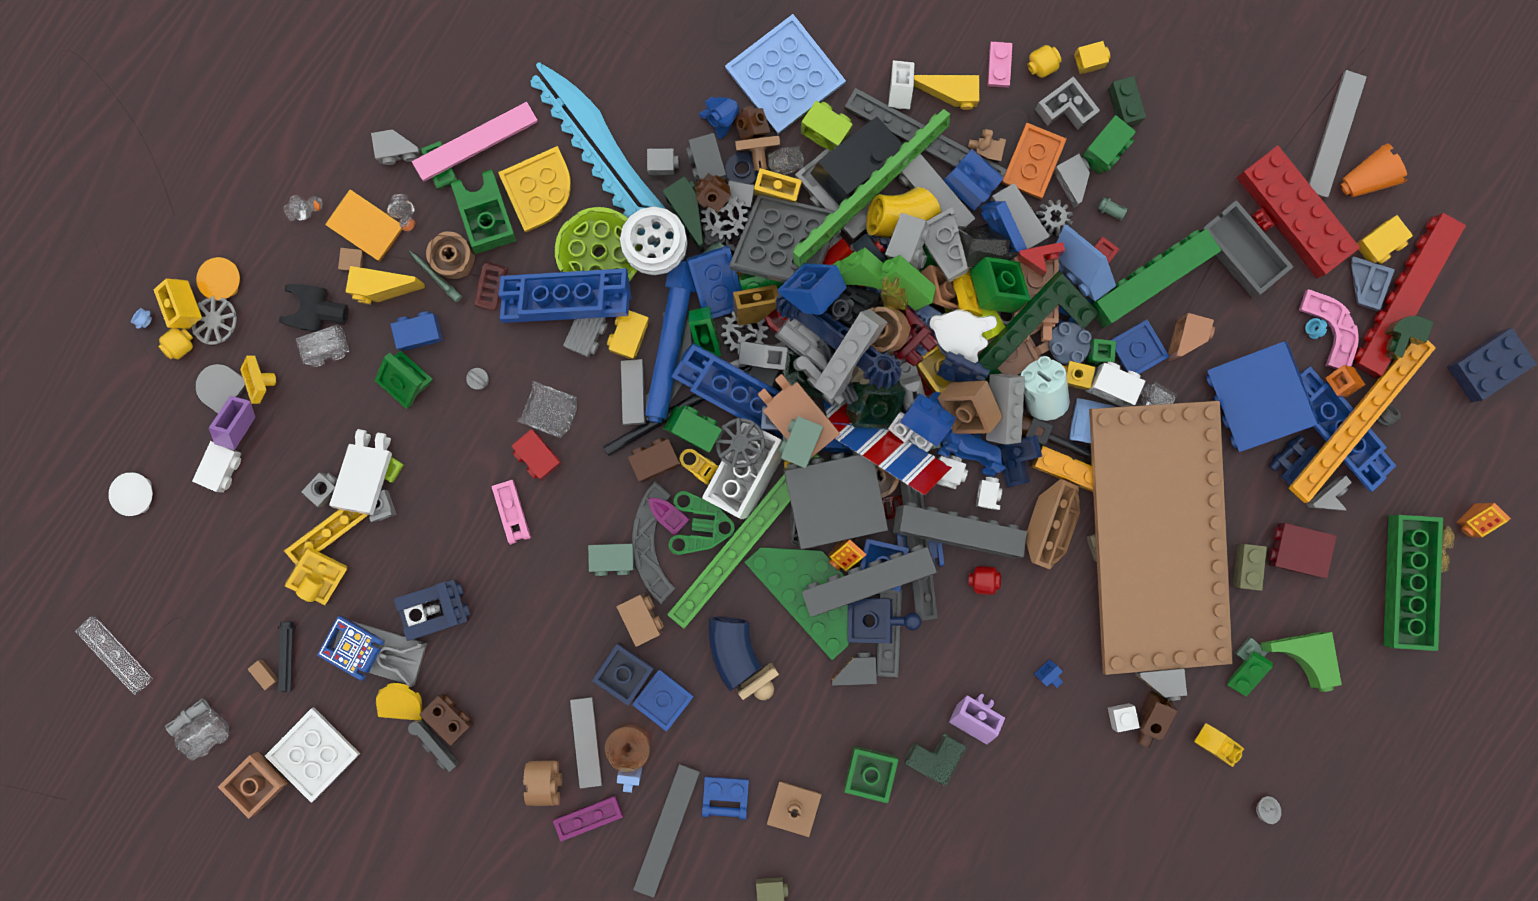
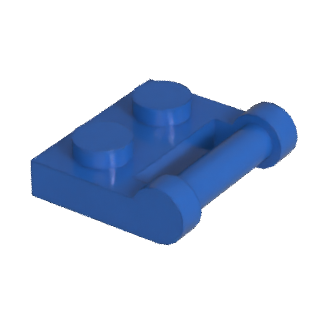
M705 776L702 817L714 815L739 817V820H746L749 779ZM710 800L741 802L740 808L710 806Z

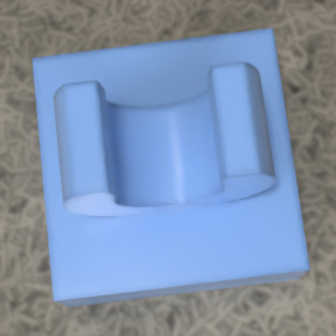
M620 764L617 783L624 784L623 792L632 793V787L634 785L639 786L642 767Z

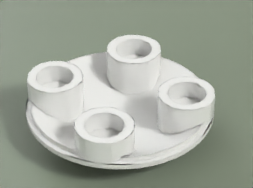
M124 473L118 476L112 482L109 489L111 506L118 513L125 516H135L146 512L149 509L153 495L151 481L138 473Z

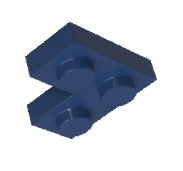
M1037 435L1023 438L1020 443L997 445L1001 450L1002 465L1006 467L1003 471L1007 487L1029 483L1030 480L1025 461L1042 457Z

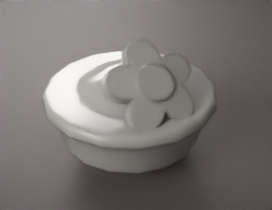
M1266 796L1257 803L1256 812L1262 821L1268 824H1275L1280 820L1281 807L1276 799Z

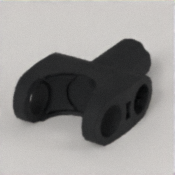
M304 284L285 285L284 291L296 294L299 297L300 308L296 314L287 315V317L280 316V323L301 330L320 332L322 320L345 324L347 321L348 305L325 301L327 289Z

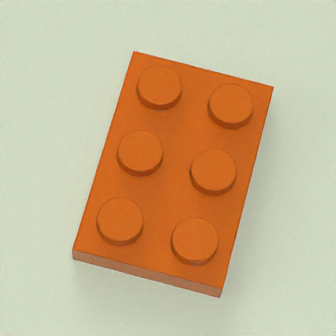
M1026 123L1001 184L1010 186L1015 183L1020 192L1041 200L1060 157L1066 138Z

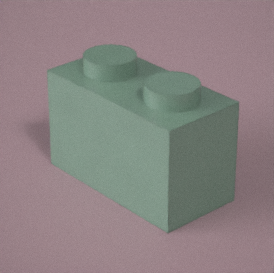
M799 416L796 420L792 419L787 430L791 432L788 441L783 440L779 452L782 453L781 458L807 468L823 426Z
M634 544L588 545L589 572L595 571V576L608 575V571H616L617 575H630V570H635Z

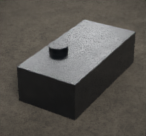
M876 116L820 159L810 174L840 206L845 199H849L854 194L859 185H864L869 180L874 171H879L890 156L896 155L903 144Z

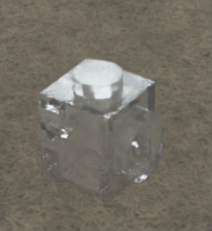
M799 146L781 148L768 154V165L771 172L784 175L803 168L804 158Z

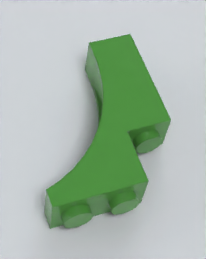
M863 248L833 264L837 265L845 285H862L883 290L900 298L915 311L933 302L936 286L901 255L882 263L869 250Z

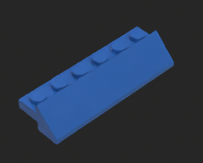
M626 268L500 276L498 296L502 299L500 320L502 323L628 316L629 300H632L628 270Z
M694 343L683 353V357L671 376L689 386L691 392L738 418L753 421L760 429L763 406H768L759 397L758 393L765 388L773 398L780 392ZM764 430L766 432L770 431L775 435L783 438V435L780 431Z
M1309 366L1300 375L1319 420V424L1313 427L1327 442L1353 411V408L1344 397L1337 396L1328 381L1324 382L1312 367ZM1371 429L1365 433L1343 461L1370 492H1373L1387 478L1386 475L1396 465L1384 452L1387 447Z

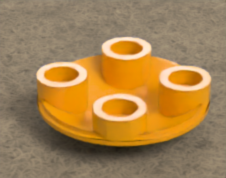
M211 258L199 268L196 277L197 286L200 292L209 299H211V296H214L215 300L234 296L238 292L240 274L237 266L225 258Z

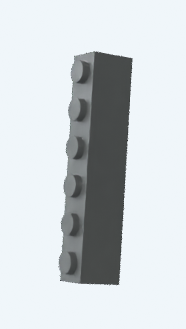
M905 502L904 505L896 507L893 533L1013 559L1024 557L1027 531L1019 530L1020 526L1007 524L1005 527L999 525L1000 522L994 520L982 522L976 516H966V518L959 517V513L946 511V514L940 513L938 508L925 507V509L918 508V504Z
M922 544L911 548V553L903 555L902 552L889 556V561L882 563L880 559L868 563L869 568L864 570L857 567L848 570L847 576L840 578V575L837 574L826 578L827 583L819 585V582H814L806 585L807 590L802 591L810 617L938 573L930 548H924Z

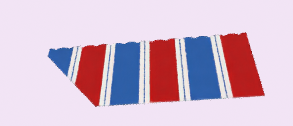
M823 398L827 418L840 433L835 438L836 440L923 495H926L952 468L943 461L937 460L935 456L928 454L914 443L909 441L904 443L890 430L865 427L864 425L866 424L873 426L882 424L877 420H873L871 416L864 414L861 410L856 409L853 405L846 404L845 400L840 405L835 406L834 404L830 405ZM834 423L859 424L862 425V427Z

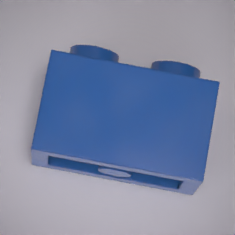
M430 311L418 313V317L409 319L406 316L396 319L397 322L391 323L396 349L406 351L442 342L443 336L438 316L430 313Z

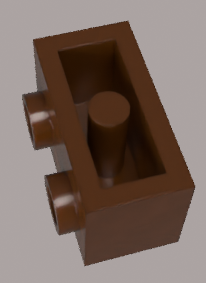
M442 693L419 715L451 746L456 743L473 723L470 721L472 718L464 710L460 711L455 706L456 702L451 696Z

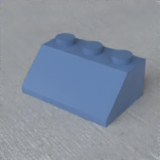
M1065 225L1056 242H1063L1065 248L1064 253L1059 258V272L1063 273L1073 285H1077L1085 297L1089 296L1096 301L1116 286L1107 258L1071 227Z

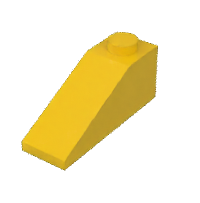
M914 75V87L954 107H960L962 110H971L978 105L979 75Z

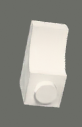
M893 60L888 107L910 109L914 84L913 62Z

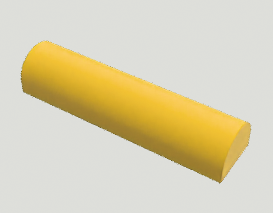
M339 509L285 549L284 552L296 565L307 547L320 552L367 517L368 514Z

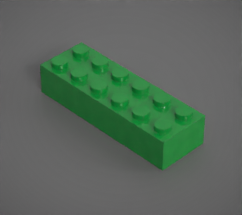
M1197 229L1181 240L1182 244L1179 241L1163 252L1165 257L1161 253L1145 264L1146 269L1144 266L1138 268L1127 276L1128 281L1126 278H1123L1116 283V286L1110 290V293L1107 292L1096 301L1092 299V306L1099 312L1095 319L1101 328L1104 329L1222 251L1209 231L1205 229L1200 233Z
M1388 515L1384 647L1438 651L1443 538L1442 517Z

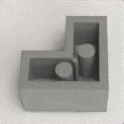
M1074 76L1041 100L1035 108V111L1047 126L1065 114L1077 130L1094 119L1100 112L1099 108Z
M901 213L885 253L887 258L893 259L901 255L918 271L920 268H923L927 256H925L926 253L922 246L924 241H928L931 234L927 221Z

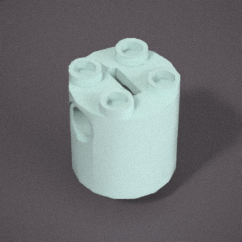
M1047 356L1040 357L1029 364L1021 373V376H1025L1024 396L1027 411L1031 416L1039 420L1057 419L1068 410L1070 404L1065 368Z

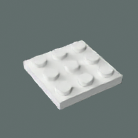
M311 708L265 757L312 803L361 753L315 708Z

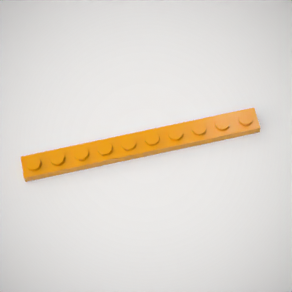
M1427 340L1426 343L1420 345L1410 342L1407 344L1404 356L1392 362L1383 376L1377 380L1290 485L1289 489L1302 502L1308 503L1435 350L1436 347Z

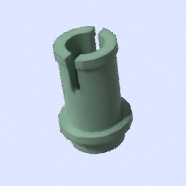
M1103 197L1098 206V209L1101 210L1100 213L1103 214L1105 212L1121 221L1127 212V208L1110 201L1111 198L1109 197L1107 199Z

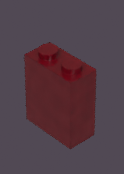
M1278 523L1272 535L1274 539L1273 548H1270L1268 552L1269 566L1327 579L1337 536L1287 523Z

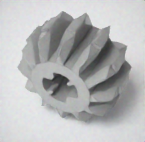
M1049 200L1047 205L1042 204L1040 206L1041 211L1036 212V216L1041 218L1039 221L1048 230L1049 236L1053 232L1056 237L1060 236L1065 225L1069 226L1073 222L1071 219H1068L1073 215L1072 212L1065 211L1068 208L1067 204L1063 207L1060 206L1061 200H1057L1055 205L1052 200ZM1056 215L1058 218L1054 222L1051 221L1050 218Z

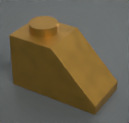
M776 285L733 292V310L738 326L760 322L776 309L775 301L777 295H779Z

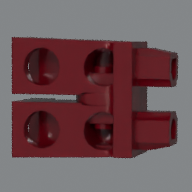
M899 299L892 308L904 314L911 330L906 343L893 353L901 361L906 360L914 367L924 359L916 350L922 345L928 352H931L938 345V342L932 335L934 331L916 314L911 306Z

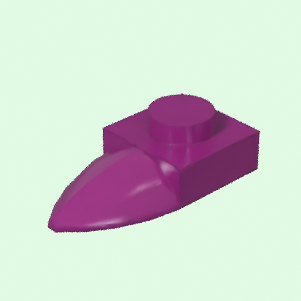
M649 498V506L654 517L675 536L689 518L668 501L659 498Z

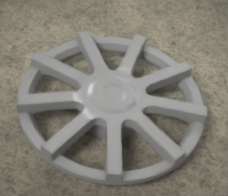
M211 296V299L207 298L197 304L199 311L202 310L206 315L199 321H204L205 323L198 328L194 324L192 326L193 335L201 342L209 345H216L227 340L233 333L237 322L236 311L233 305L224 298L215 300L214 296ZM216 301L223 302L219 309L215 311ZM211 302L210 312L205 308V305ZM229 306L232 313L221 315L225 307ZM233 318L232 327L225 325L224 319ZM205 328H208L205 337L203 338L199 333ZM224 328L229 331V333L223 338H221V335L219 333V329ZM212 330L215 332L217 341H209Z

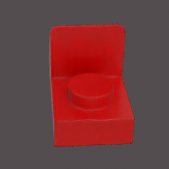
M1060 242L1020 250L1016 255L1017 260L1039 275L1044 276L1047 273L1044 259L1047 261L1059 259L1065 251L1064 243Z

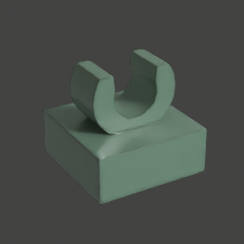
M1248 637L1235 654L1245 661L1253 651L1263 657L1268 652L1262 651V647L1254 639Z

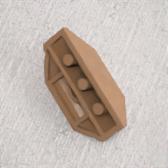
M1060 479L1038 497L1026 535V545L1032 563L1051 569L1053 564L1066 554L1080 514L1079 486Z

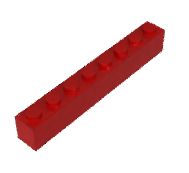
M1445 213L1435 217L1432 216L1426 224L1427 230L1425 234L1421 235L1415 244L1417 248L1414 254L1412 253L1405 262L1406 268L1404 272H1401L1395 279V288L1385 297V306L1375 315V323L1372 329H1368L1363 337L1365 341L1362 347H1359L1356 351L1352 363L1353 367L1373 378L1383 376L1391 361V358L1386 357L1388 352L1386 346L1389 339L1393 337L1385 334L1386 329L1394 321L1417 315L1465 229V224Z

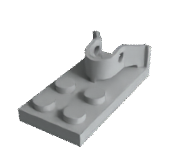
M354 622L385 640L383 645L373 643L381 651L369 673L405 683L409 687L414 686L428 643L417 639L407 641L403 635ZM339 630L333 648L337 646L343 631Z

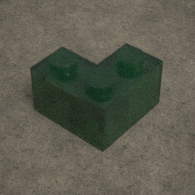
M944 733L934 752L914 742L904 762L909 767L946 786L966 746Z

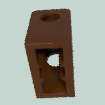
M1149 691L1138 718L1139 730L1141 731L1137 741L1139 744L1150 748L1154 738L1163 740L1178 712L1171 701Z

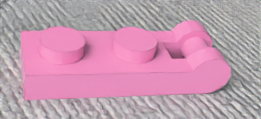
M514 480L492 486L509 544L517 543L516 540L530 539V530L527 526ZM519 524L520 530L514 532L512 526Z

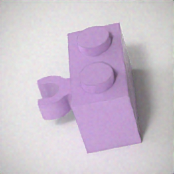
M983 694L979 695L976 700L967 695L956 705L949 723L981 742L988 744L998 736L1005 717L990 709L994 705L992 699L985 705L982 701Z

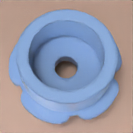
M140 308L133 315L131 323L136 325L137 329L141 327L146 328L152 320L150 311Z

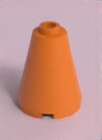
M1389 143L1382 145L1342 178L1343 183L1340 186L1346 196L1356 197L1408 181V179L1404 178L1407 176L1405 166L1398 153L1392 154L1390 150L1393 147Z

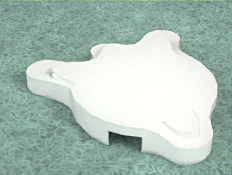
M959 309L943 315H934L930 320V327L935 331L937 341L945 351H951L955 354L960 353L964 355L965 359L974 363L978 362L977 353L988 344L987 339L982 336V333L993 329L997 324L995 316L977 317L968 311Z

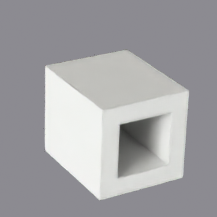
M1127 703L1108 707L1111 726L1116 732L1140 728L1134 705Z

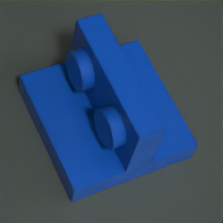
M971 149L943 181L962 201L975 211L982 202L984 203L990 197L991 192L1004 177L976 151Z

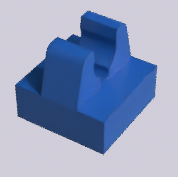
M1050 659L1034 673L1036 678L1045 686L1052 684L1058 688L1063 683L1058 677L1063 671Z

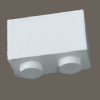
M210 441L192 482L215 492L224 493L231 485L233 471L241 463L240 456L242 453L215 445L214 442Z

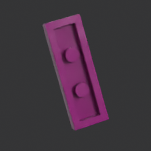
M615 795L553 820L561 842L623 818V814Z

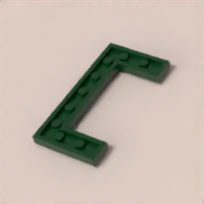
M1058 271L978 355V362L983 364L982 367L990 370L984 381H987L989 384L991 374L1002 373L998 369L1000 365L1058 304L1083 329L1099 312Z

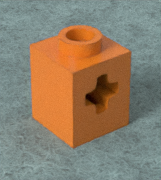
M1343 365L1326 377V380L1337 396L1349 397L1366 385L1355 368Z

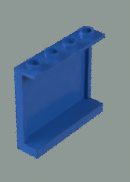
M1287 340L1207 370L1209 374L1206 375L1210 387H1214L1217 395L1214 396L1215 401H1220V407H1222L1225 414L1222 416L1226 428L1230 427L1232 445L1234 448H1238L1239 452L1319 424Z

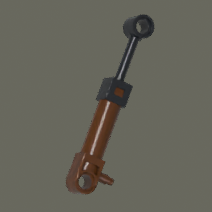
M1023 415L1022 439L1037 435L1040 446H1045L1047 441L1086 457V463L1092 466L1091 448L1087 449L1051 433L1053 425L1035 417L1030 418Z

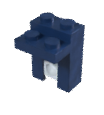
M455 580L442 582L435 586L394 598L407 641L468 622L467 617L471 615L467 603L462 604L460 596L464 595L461 583L456 584ZM439 599L444 615L427 620L429 615L441 613L440 605L435 603L434 605L430 604L429 607H423V604ZM413 609L421 610V620L417 622L411 620L410 613Z

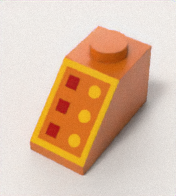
M1477 503L1457 523L1462 527L1461 531L1468 537H1484L1508 522L1511 518L1495 503Z
M850 539L839 541L827 555L831 558L829 563L838 571L841 568L847 571L860 561L866 553Z

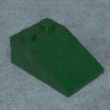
M684 176L664 189L663 194L667 203L702 253L705 251L700 207L696 199V185L692 180L688 182Z

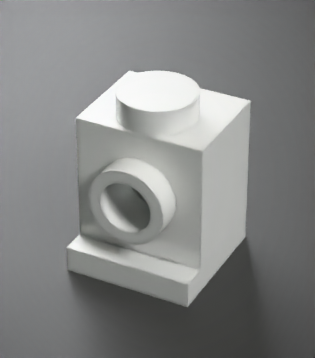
M986 477L985 480L979 481L976 507L1000 510V505H996V502L1000 501L1002 495V488H999L1000 483H998L999 479Z

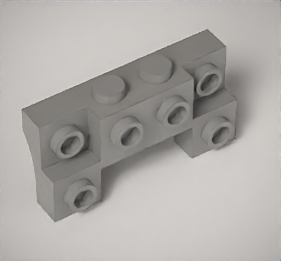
M827 148L795 174V178L802 180L801 185L809 192L811 197L809 200L815 207L836 211L839 209V205L810 174L816 163L830 152ZM872 200L842 228L852 241L866 230V217Z

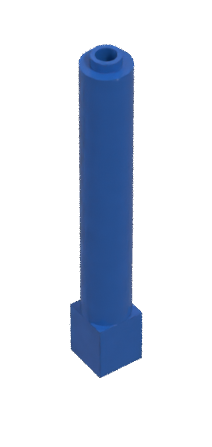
M681 261L677 267L668 272L665 287L669 288L645 412V416L649 417L648 421L654 423H661L662 420H667L674 378L671 376L678 362L690 294L696 292L686 261Z

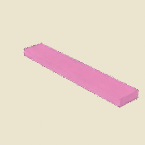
M525 102L412 161V164L422 181L425 182L538 122L528 103Z

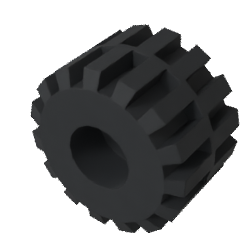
M846 285L847 288L838 298L845 301L851 299L855 303L852 308V320H838L848 329L851 328L860 312L875 307H883V300L879 295L858 285ZM833 303L826 310L830 315H832Z

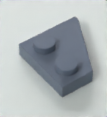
M1353 256L1350 263L1356 303L1359 306L1379 311L1395 269Z

